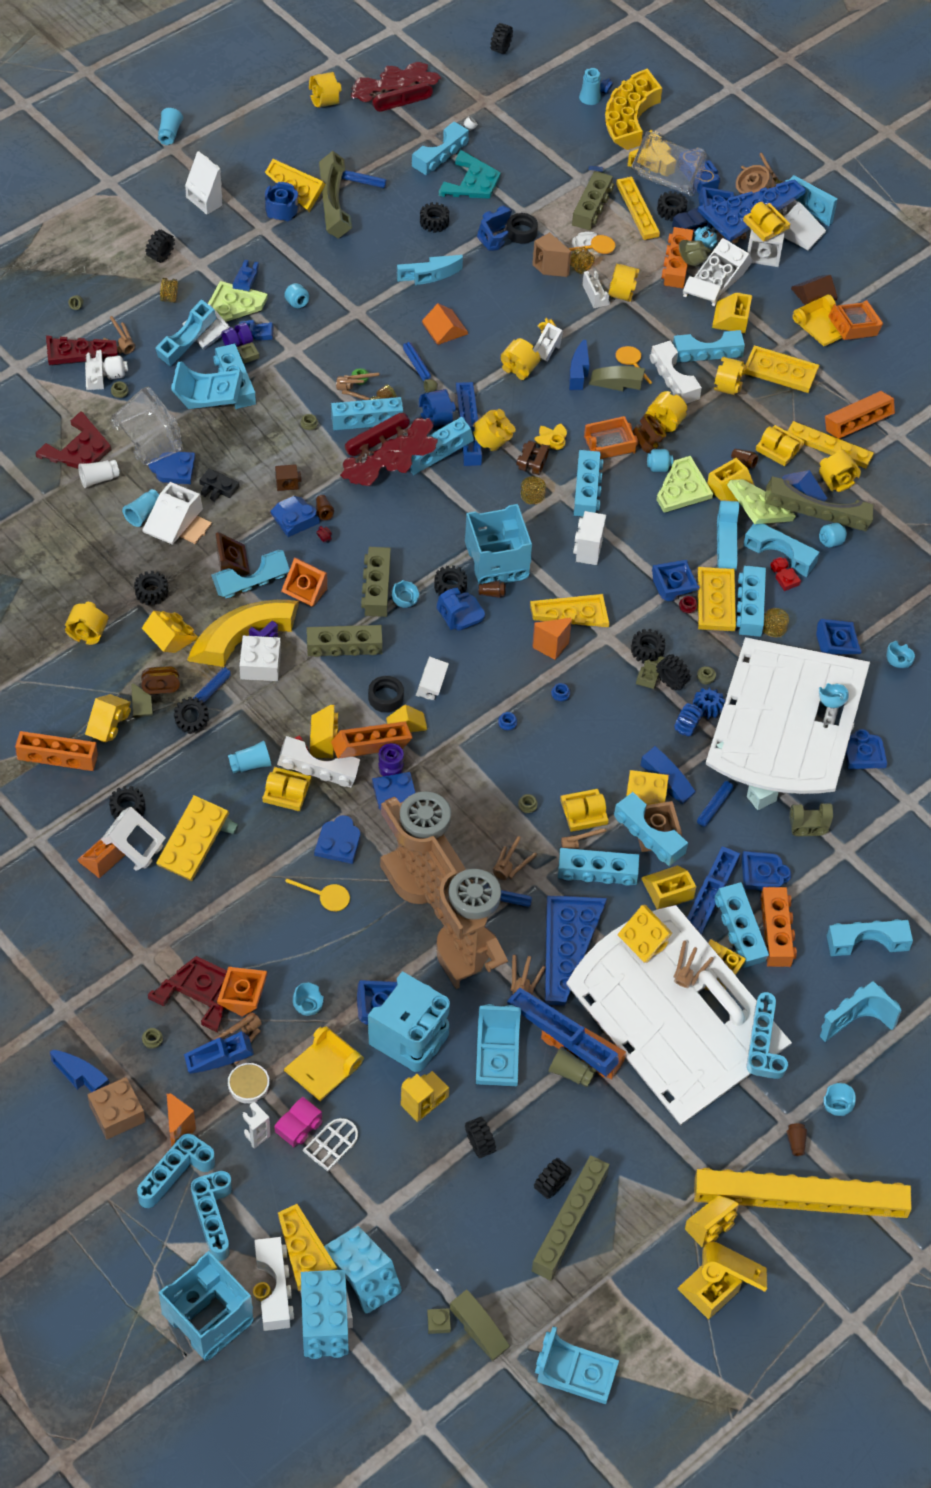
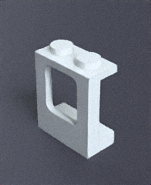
M129 807L120 813L101 841L106 845L113 843L136 864L133 869L137 871L141 868L145 869L151 864V857L162 849V842L166 837L132 807ZM136 825L140 826L154 839L143 855L127 842V837Z

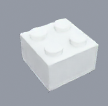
M751 229L747 253L750 254L752 263L778 267L785 231L763 242Z
M585 511L583 518L579 519L573 554H576V562L597 565L604 536L606 515Z
M243 636L240 657V679L278 681L281 638Z

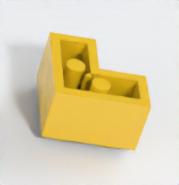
M112 694L95 698L85 735L103 742L113 740L118 733V722L126 720L130 714L131 708L129 706L131 702Z
M433 1071L421 1077L418 1074L412 1078L409 1077L401 1086V1106L417 1122L449 1097V1087Z

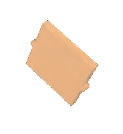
M196 516L179 537L196 544L202 536H205V532L212 525V522Z

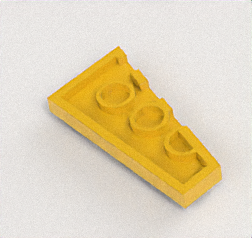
M272 159L265 171L266 175L275 183L286 182L292 184L298 192V203L308 212L311 211L326 185L323 181L275 159Z
M603 594L530 601L533 620L550 621L571 617V624L609 628V619Z
M298 1204L278 1212L298 1291L301 1290V1272L337 1270V1266Z

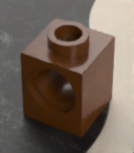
M297 465L275 466L277 491L298 490V482H302L301 471H297Z

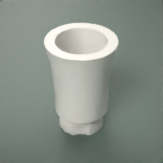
M116 460L79 464L78 466L84 488L112 480L119 476Z

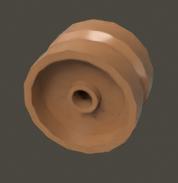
M762 165L747 167L741 171L736 180V189L740 195L751 191L755 193L765 187L767 189L776 187L771 174Z

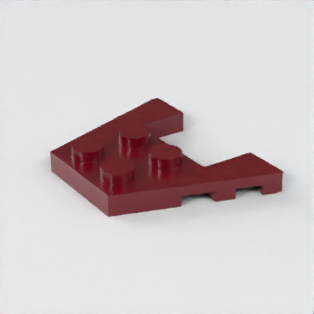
M80 411L70 420L73 427L82 431L61 451L45 443L35 453L39 459L44 457L50 459V462L57 463L59 461L66 463L69 467L78 469L79 464L99 462L111 451V445L86 415Z
M195 956L177 970L176 974L169 980L163 981L161 986L155 991H150L148 999L165 1006L175 990L210 1007L202 1018L201 1025L218 1032L224 1007L219 1005L217 1000L227 970Z

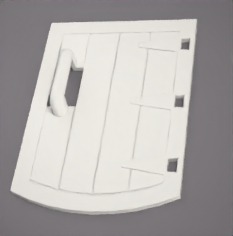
M745 637L708 753L706 765L733 780L766 790L797 794L834 792L851 731L854 727V720L870 662ZM744 656L750 658L749 663L743 662ZM827 683L844 685L849 692V698L844 705L839 726L834 725L839 707L832 709L827 707L823 723L815 721L820 704L819 687L824 689ZM731 698L737 700L736 705L730 704ZM717 742H724L722 749L716 748Z
M675 905L652 911L667 926L672 935L667 939L669 943L666 948L659 954L654 955L648 963H644L617 935L626 925L625 923L600 940L584 956L566 984L617 1047L626 1051L625 1057L681 1126L751 1074L748 1072L746 1064L757 1001ZM684 940L687 943L682 967L686 966L693 948L697 947L695 957L690 966V969L694 971L693 976L710 957L714 958L707 969L699 973L695 985H690L689 988L676 984L673 977L677 969ZM717 978L730 992V994L736 999V1001L741 1005V1007L744 1009L743 1011L740 1008V1006L735 1002V1000L729 995V993L724 989V987L719 983ZM705 986L730 1014V1020L725 1024L698 994ZM588 994L595 1000L592 1006L584 998ZM763 1020L757 1022L761 1027L768 1026ZM773 1021L769 1053L778 1055L790 1046L792 1042ZM755 1041V1044L758 1047L765 1046L763 1041ZM627 1042L634 1049L631 1054L623 1046ZM759 1060L751 1061L756 1067L762 1066ZM667 1091L674 1098L671 1103L663 1096Z

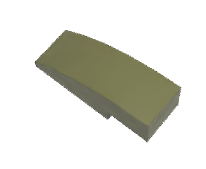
M611 366L595 369L592 372L589 385L623 391L624 387L641 390L645 368Z
M467 1289L450 1302V1310L464 1325V1330L492 1361L510 1348V1345L493 1320Z

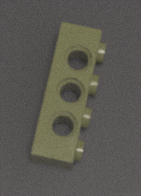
M597 171L593 172L573 212L572 226L591 231L593 225L597 224L598 214H602L603 204L607 203L609 193L613 191V176Z
M369 547L368 554H365L364 565H367V568H364L363 579H366V583H363L362 594H365V597H362L361 608H365V616L387 617L391 548Z
M381 625L307 627V656L382 654Z

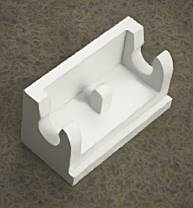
M585 271L583 287L593 308L610 305L609 295L607 292H604L600 284L598 272L594 271V276L590 277L589 272Z
M689 276L683 289V297H687L688 294L710 300L712 306H715L720 297L721 286Z
M96 351L95 358H91L88 352L86 354L87 362H85L86 390L104 389L102 351Z
M429 657L416 693L417 697L421 696L434 700V695H439L449 663Z
M253 1102L250 1104L253 1117H249L247 1113L243 1112V1118L249 1124L250 1130L249 1133L245 1129L244 1134L255 1149L270 1137L269 1116Z

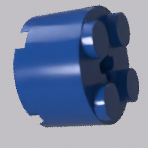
M278 182L275 186L271 187L270 185L265 190V210L267 216L285 221L293 219V216L298 212V192L292 184Z
M447 389L420 395L419 408L422 407L423 413H420L421 418H430L433 427L453 422V412H455L456 408L454 402L450 401Z

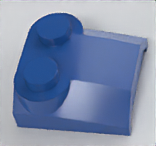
M292 496L277 503L270 511L287 537L320 524L319 518L316 515V509L308 505L302 497Z
M687 560L653 565V582L662 599L673 601L677 598V595L699 590L700 587L697 585Z
M820 619L817 624L816 635L821 652L832 655L861 654L862 651L859 647L853 626L854 623Z
M359 981L357 1006L358 1017L362 1023L368 1025V1014L374 1007L383 1005L397 987V982Z

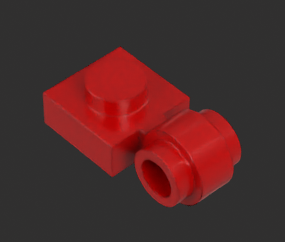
M779 557L770 563L772 571L774 573L777 572L775 578L784 591L800 585L801 580L793 568L786 570L788 568L786 558Z

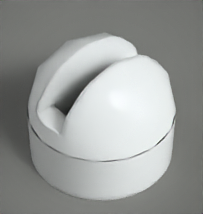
M470 116L464 121V128L469 131L475 129L478 125Z

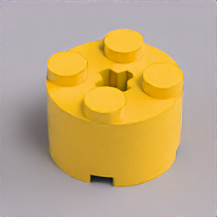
M334 72L317 74L310 77L309 90H312L313 93L310 97L315 107L339 104L341 84L337 82Z
M616 263L608 295L631 302L633 296L631 291L635 290L637 283L634 278L637 279L639 269Z
M521 338L514 339L501 354L502 368L505 372H512L520 380H524L539 364L541 360L538 351L536 353L533 351L532 348L534 346L528 341Z
M722 357L721 361H724V363L718 367L714 383L718 386L714 387V390L735 395L741 391L743 382L740 380L742 375H745L747 365H744L743 361Z
M669 391L661 392L645 413L653 416L665 432L674 431L687 416L685 401L677 394L675 396L671 395Z
M501 409L488 411L473 425L475 427L473 432L475 439L482 447L491 448L490 451H496L512 438L516 430Z
M843 449L837 451L836 454L829 458H824L820 461L819 475L831 491L842 492L847 490L855 483L853 480L856 477H860L861 471Z
M92 602L76 604L73 606L65 623V632L75 641L85 640L88 645L96 644L102 636L109 617L96 608V605Z

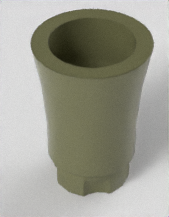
M561 1046L548 1072L588 1087L596 1069Z

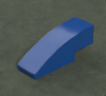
M582 340L573 355L569 376V390H583L584 377H588L589 357L587 340Z
M656 746L642 756L640 766L649 773L669 775L667 793L678 802L684 804L695 794L696 791L682 772Z
M241 1031L224 1040L219 1037L184 1054L188 1072L191 1074L232 1064L254 1055L249 1036Z
M50 1051L52 1063L77 1090L85 1085L90 1092H93L110 1084L109 1079L90 1063L62 1051Z

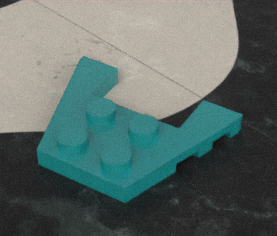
M460 150L455 159V164L469 169L460 186L443 182L439 190V196L445 197V194H451L453 197L469 195V198L490 199L501 178V172Z

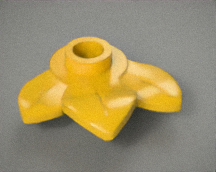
M558 424L554 430L540 426V436L535 437L534 440L539 445L544 444L552 449L559 450L565 446L564 438L567 436V431L562 424Z

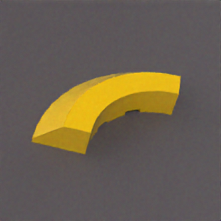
M648 68L631 75V78L627 81L623 80L621 85L614 89L606 105L605 122L609 135L614 143L626 150L641 146L643 131L638 123V119L648 108L661 103L662 87Z
M260 601L241 606L224 614L202 632L194 643L187 660L189 662L225 667L226 661L235 650V646L242 641L243 636H249V629L251 627L260 632L273 621L278 624V631L292 632L299 601Z

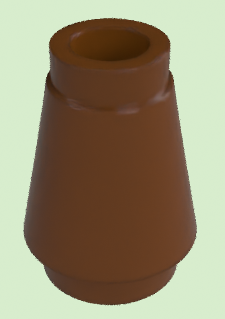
M735 448L731 454V458H737L748 469L755 468L758 463L759 457L755 452Z
M319 495L316 498L317 516L324 521L333 517L334 508L325 495Z
M497 580L479 584V595L501 598V596L506 595L505 582Z
M801 1123L788 1125L786 1132L792 1155H805L807 1139L805 1125Z

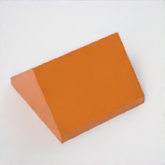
M439 303L422 320L423 325L437 345L468 334V331L454 311Z
M294 558L281 592L314 607L327 590V573L298 558Z
M571 617L534 623L533 648L556 660L569 644Z
M100 839L77 860L100 879L125 854L113 843L106 845Z
M228 967L217 1003L242 1017L257 1009L268 972Z
M170 1093L167 1094V1106L172 1147L182 1135L192 1134L196 1130L194 1110Z

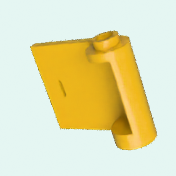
M831 295L823 296L794 310V322L800 325L821 345L826 346L842 338L828 317L833 305L836 304Z
M327 1026L319 1027L313 1035V1044L284 1068L288 1075L319 1101L324 1099L355 1072L364 1060V1057Z
M709 1242L703 1247L702 1276L706 1281L718 1282L727 1272L764 1292L767 1290L766 1267L717 1242Z

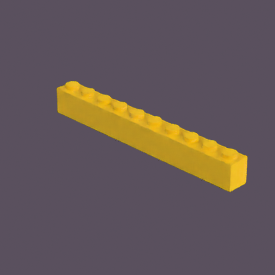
M710 1168L697 1169L695 1175L694 1202L709 1203L720 1195L736 1201L742 1206L908 1218L911 1211V1186L902 1183L883 1184L880 1181L869 1183L857 1179L843 1181L838 1178L819 1179L816 1176L805 1178L792 1174L779 1176L774 1173L755 1174L752 1171L741 1173L728 1169L715 1171Z

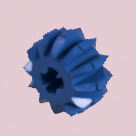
M710 687L707 690L702 688L700 692H696L693 704L702 709L701 717L707 716V719L712 716L716 719L718 714L722 712L725 699H723V693H718L717 689L713 691Z
M685 704L674 725L675 730L682 735L691 736L699 724L702 709L694 704Z

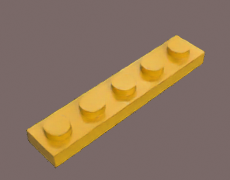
M633 178L617 179L616 185L643 240L659 237L660 231Z
M795 421L792 422L787 431L802 439L804 445L830 455L836 454L837 451L843 449L851 456L857 466L867 469L873 458L874 452Z

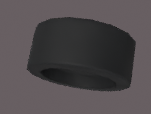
M528 213L511 215L507 221V237L511 241L520 244L533 241L538 232L536 218ZM517 225H526L531 229L522 232L514 229L513 227Z
M377 677L369 685L368 701L377 711L387 713L396 711L404 701V687L395 677ZM382 688H390L397 692V696L391 700H381L375 696V692Z

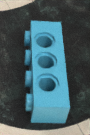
M231 344L215 348L213 360L215 366L219 367L218 373L241 370L243 373L237 403H234L235 409L255 405V391L236 345Z
M401 397L331 403L333 430L374 427L398 413H403Z
M463 417L427 436L438 440L436 449L424 456L412 455V465L409 470L415 475L474 441L471 428Z
M579 450L574 516H584L585 511L596 513V510L599 511L600 500H597V497L601 495V486H598V483L602 482V473H599V470L603 469V459H600V452Z
M744 566L743 573H739L738 584H741V587H738L737 598H741V601H738L737 612H740V616H737L736 627H739V635L759 637L762 635L766 568Z
M560 848L558 878L567 881L582 880L584 882L594 881L605 884L618 883L626 886L636 885L639 855Z
M742 883L719 888L715 895V903L721 909L722 922L729 930V941L731 944H734L735 953L746 959L742 967L745 968L765 962L769 953ZM729 905H735L738 910H732ZM736 923L743 924L744 928L737 927ZM743 941H748L751 947L745 946Z

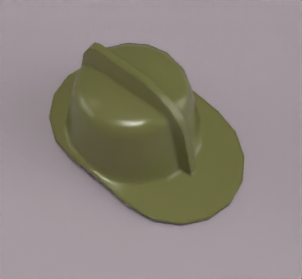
M681 240L679 243L681 257L687 264L700 267L701 263L707 260L708 253L711 252V249L706 247L700 240Z

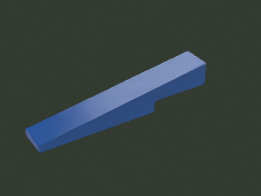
M473 382L456 383L459 418L463 417L469 425L474 441L462 447L464 466L481 465V445L473 434L475 431L473 425L478 420Z
M723 846L708 876H706L687 917L701 936L716 908L715 895L719 888L726 887L740 857V853Z
M519 988L508 999V1005L521 1008V1015L605 1077L619 1063L618 1053L586 1034L584 1027L522 988Z

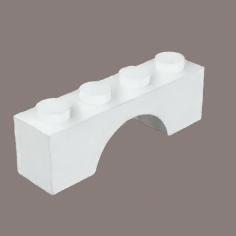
M667 341L652 346L650 354L651 363L655 364L659 375L664 378L667 387H670L673 395L677 394L686 404L699 400L702 387L696 378L683 375L673 368L677 363L678 351L672 342Z
M286 736L277 765L285 769L299 771L304 775L315 776L321 780L331 781L340 786L351 788L356 778L360 759L346 757L337 758L332 761H321L314 758L308 752L304 741Z
M281 1237L255 1240L257 1269L269 1273L276 1282L273 1293L261 1301L263 1329L268 1331L290 1328V1320L294 1319L293 1306H288V1299H292L291 1286H286L285 1278H289L288 1265H284L283 1258H287L286 1244H281Z

